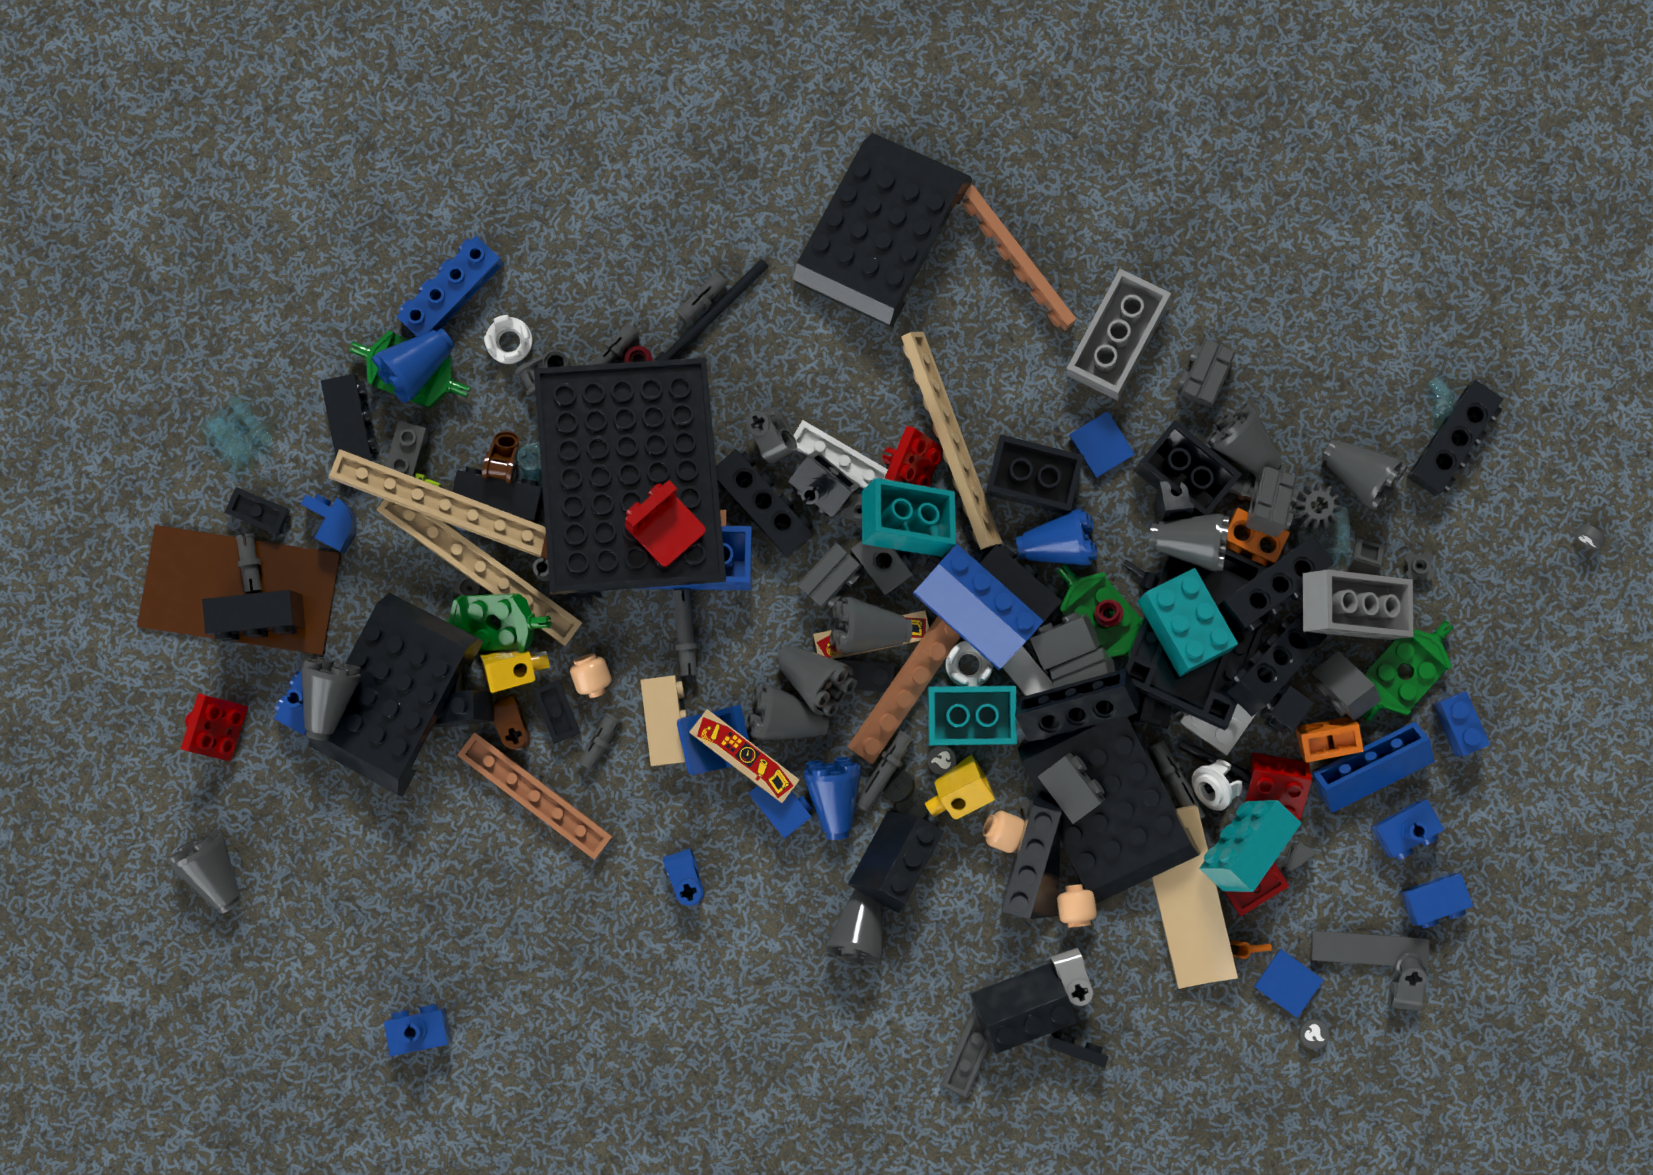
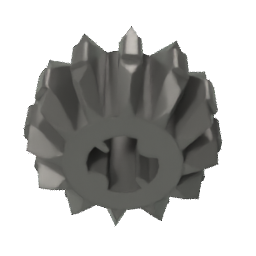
M1317 482L1314 489L1310 484L1304 486V492H1298L1297 499L1299 501L1295 502L1292 508L1300 510L1293 517L1294 519L1304 518V521L1301 523L1302 528L1307 527L1311 523L1313 532L1318 531L1320 526L1327 530L1330 528L1329 521L1336 523L1339 520L1335 513L1342 511V506L1334 505V502L1338 501L1340 496L1335 495L1331 497L1329 495L1333 490L1331 486H1328L1323 491L1322 483ZM1316 501L1319 502L1318 506L1322 505V510L1318 513L1314 512L1316 508H1311V505Z

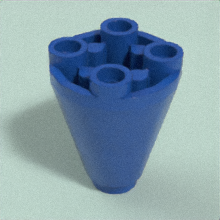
M441 328L438 331L433 330L381 350L371 359L379 369L377 373L386 385L391 382L395 387V395L405 404L415 398L451 354L450 350L455 345L449 335Z
M1082 508L1075 509L1024 532L1023 536L1016 538L1020 559L1027 558L1028 561L1091 565L1092 560L1098 559L1096 543H1092L1090 538V532L1094 531L1091 514L1088 515L1087 511H1084Z
M838 757L834 759V763L825 764L819 760L809 761L806 763V769L804 770V780L822 830L826 833V838L829 840L848 838L849 831L852 829L861 768L857 763H851L850 757Z

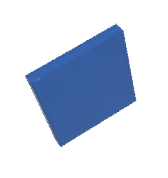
M1108 411L1069 434L1079 453L1084 455V461L1095 478L1135 455Z
M1279 949L1253 987L1298 1018L1324 980L1285 951Z

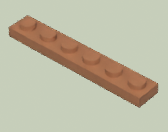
M973 185L970 186L963 197L962 205L970 216L976 215L981 222L979 227L987 238L993 237L998 244L996 249L1005 261L1010 259L1016 267L1013 271L1022 283L1027 281L1033 289L1031 295L1039 305L1044 303L1050 311L1048 317L1057 328L1061 326L1066 331L1074 325L1076 317Z
M937 616L847 746L872 765L961 637L940 617Z
M474 732L457 756L594 860L598 858L613 838L611 834L478 733Z

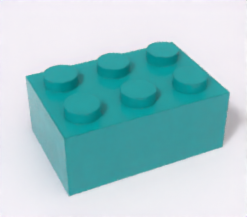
M875 478L862 491V544L942 557L956 545L955 491Z
M1195 568L1145 592L1137 601L1179 677L1229 653L1238 645Z
M948 686L927 688L928 746L1017 744V719L1015 717L1016 686Z
M1278 800L1244 802L1237 809V816L1232 823L1221 831V838L1217 844L1204 855V862L1199 869L1222 891L1254 892L1301 825V822Z

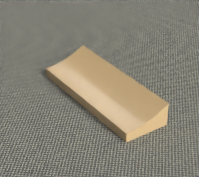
M1192 805L1178 808L1176 810L1185 828L1188 827L1201 854L1152 877L1177 987L1181 989L1205 983L1237 979L1238 975L1217 886L1199 869L1204 862V855L1208 848L1198 807Z

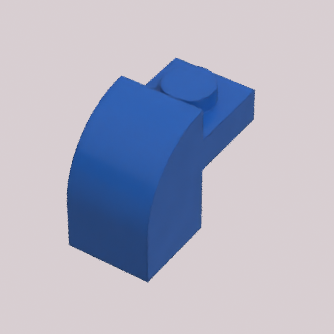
M306 494L301 505L325 517L314 538L345 554L357 529L354 512L345 502L336 498L332 507H329L332 501L319 494H316L314 498Z

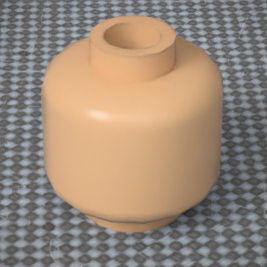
M595 653L575 659L573 661L574 665L570 669V675L576 691L583 695L589 694L590 698L606 693L605 688L611 683L612 678L605 659L599 656L596 657Z
M998 811L994 815H989L983 827V836H985L989 846L1006 853H1012L1018 848L1025 822L1018 816L1005 811Z
M1083 884L1066 886V892L1058 895L1057 903L1060 921L1068 923V928L1091 925V920L1097 917L1094 893L1090 890H1083Z

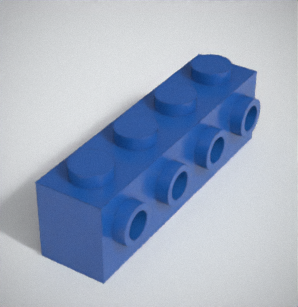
M476 235L472 240L470 238L465 240L458 248L459 253L452 260L447 259L438 269L439 273L433 280H426L418 290L420 293L413 300H407L400 307V314L397 318L416 337L441 329L504 265L501 258Z
M1413 722L1364 746V752L1346 755L1312 772L1319 796L1333 813L1434 763L1435 760L1430 739L1420 726Z

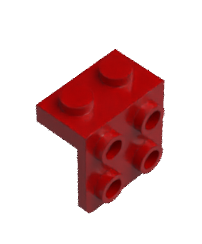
M670 480L664 485L658 483L647 494L649 498L642 504L637 502L631 506L626 512L627 517L625 518V528L663 567H667L700 539L706 530L705 526L676 497L677 488Z

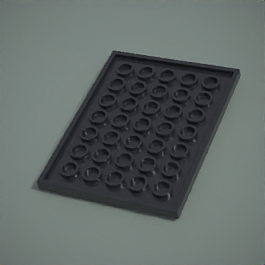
M706 358L534 368L550 595L726 582ZM670 480L677 488L676 497L705 526L706 530L705 534L669 566L663 567L625 528V518L627 517L626 512L631 506L637 502L642 504L649 498L647 494L658 483L664 485Z

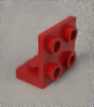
M1252 752L1250 759L1251 780L1245 802L1278 800L1300 821L1312 782L1309 762L1306 763L1304 761Z

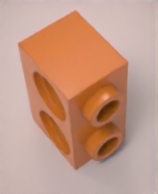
M1237 508L1229 519L1226 548L1238 554L1242 552L1250 556L1251 560L1263 566H1272L1277 562L1290 532L1283 530L1278 537H1272L1263 534L1262 531L1258 532L1246 528L1248 512ZM1239 526L1245 529L1247 537L1244 541L1235 538L1233 533L1235 527ZM1261 539H1268L1272 543L1273 549L1271 553H1265L1261 550Z
M1348 716L1301 725L1295 729L1299 753L1306 763L1364 752L1359 723L1356 720L1353 721Z

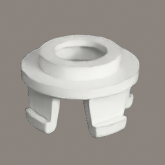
M508 315L494 318V323L489 327L486 336H484L485 346L489 354L495 360L504 364H514L523 360L529 354L533 342L528 326L523 321ZM505 332H515L520 338L519 347L513 352L504 351L500 347L499 340Z
M966 641L960 642L952 648L945 663L949 678L958 686H980L988 680L993 669V665ZM966 654L974 655L979 661V669L973 675L963 674L958 667L960 658Z
M1221 759L1216 760V763L1199 767L1192 775V786L1199 800L1208 808L1217 811L1227 808L1232 800L1242 793V781L1237 780L1229 784L1225 775L1231 769V764ZM1206 783L1210 784L1214 792L1208 794L1204 785Z

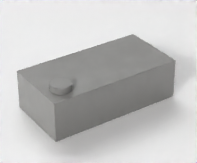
M1119 269L1067 367V376L1118 401L1170 304L1171 293Z
M1336 570L1303 573V631L1385 640L1414 637L1413 580Z

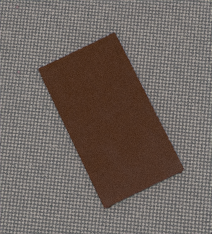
M155 525L137 627L215 639V636L205 634L202 599L292 590L303 596L305 628L297 629V634L286 636L268 632V637L251 639V637L239 635L240 640L232 642L317 655L324 654L341 553L255 540L256 555L261 562L258 568L263 590L260 592L244 593L241 568H238L237 564L240 558L236 537Z

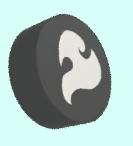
M1587 524L1580 525L1574 534L1579 542L1594 550H1599L1606 540L1600 530Z
M937 746L929 752L927 764L932 772L943 775L956 765V756L949 747Z
M1308 1019L1299 1028V1039L1308 1048H1322L1329 1040L1328 1027L1322 1021Z

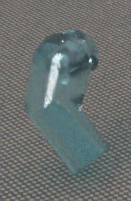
M1436 376L1427 386L1437 396L1432 414L1436 419L1443 420L1452 413L1455 396L1448 386Z

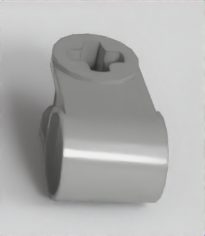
M1074 948L1051 956L1049 958L1050 963L1061 981L1071 1005L1084 1006L1088 1004L1092 999L1093 990L1079 949ZM1075 985L1077 988H1083L1084 993L1080 994L1081 1000L1078 997H1072L1071 993L1075 991Z

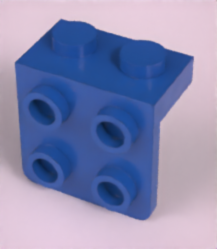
M741 705L712 712L749 741ZM703 714L683 717L677 720L687 771L690 775L733 767L689 733Z

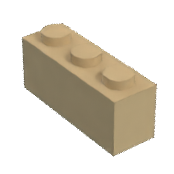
M675 675L642 679L641 688L651 766L685 763L677 727V720L687 717L686 710H681L679 700L684 698L683 682H677Z

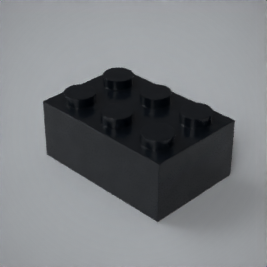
M1000 434L984 494L1061 514L1069 513L1072 508L1084 455Z
M292 590L202 599L205 634L215 636V640H222V642L240 640L239 635L251 637V639L268 637V632H273V634H279L280 636L297 634V629L305 628L303 596Z

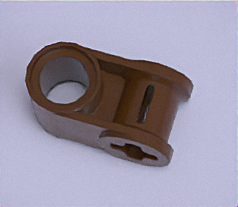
M502 431L494 436L489 452L484 459L483 479L493 477L504 479L509 484L512 483L518 464V435L510 431Z
M514 693L493 702L494 721L492 722L497 728L504 746L513 751H521L528 746L530 734ZM514 730L519 734L522 733V736L518 738V744L509 741L513 737L512 731Z

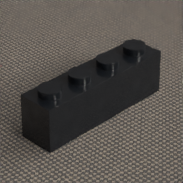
M1034 793L1032 795L1020 842L1003 894L1002 912L1027 919L1058 916L1057 897L1059 895L1062 812L1055 799Z

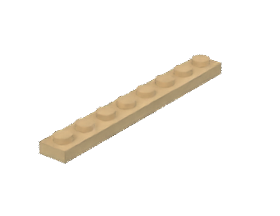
M924 332L907 333L901 336L904 343L903 350L907 358L910 359L914 370V380L920 386L923 394L924 407L932 418L933 431L939 438L943 448V458L951 469L953 485L959 492L963 502V512L969 518L973 528L972 535L974 541L979 545L980 550L992 548L996 544L1000 545L1002 544L1001 537Z
M339 449L329 474V479L541 558L546 534L544 526Z
M385 499L377 508L380 514L491 594L519 593L527 599L532 613H535V617H551V620H548L552 621L551 628L539 629L564 647L582 624L573 615L443 521Z

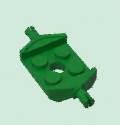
M389 330L372 347H367L353 341L351 345L355 348L350 347L349 353L361 356L367 361V383L395 395V387L391 382L386 385L377 373L379 369L371 358L377 352L409 339ZM449 355L415 398L410 401L431 409L447 393L451 394L453 392L468 398L469 394L467 392L470 393L471 387L458 383L453 379V359Z
M1064 564L1057 572L1069 585H1067L1068 590L1059 607V611L1063 616L1078 612L1079 616L1087 613L1101 644L1097 649L1103 647L1111 657L1123 654L1127 656L1142 619L1105 577L1106 574L1104 572L1079 578L1076 577L1067 564ZM1107 599L1119 602L1124 612L1120 624L1112 628L1102 627L1093 618L1096 606ZM1108 611L1109 618H1112L1114 616V612Z
M519 593L459 596L453 600L449 620H444L484 640L479 651L519 649V653H524L530 648L534 639L535 628H551L552 621H548L551 620L550 616L535 617V613H532L527 599ZM491 615H496L500 619L501 627H497L492 623Z
M1444 620L1434 633L1429 634L1413 629L1414 637L1395 639L1364 673L1376 686L1381 699L1379 703L1361 716L1362 718L1364 717L1366 722L1369 723L1379 710L1382 709L1401 715H1409L1412 707L1439 677L1452 667L1442 644V640L1454 629L1452 625H1449L1448 621ZM1401 664H1407L1411 667L1412 675L1408 680L1401 679L1397 674V669Z

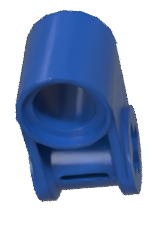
M688 848L663 857L664 866L677 900L687 906L698 904L703 899L704 888L692 849ZM688 884L690 888L697 889V893L693 894L692 901L689 897L683 896V892L687 890L686 885Z

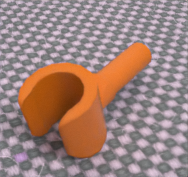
M1238 940L1230 942V945L1239 947L1238 952L1233 954V957L1247 959L1254 952L1272 950L1271 944L1250 945L1247 942Z

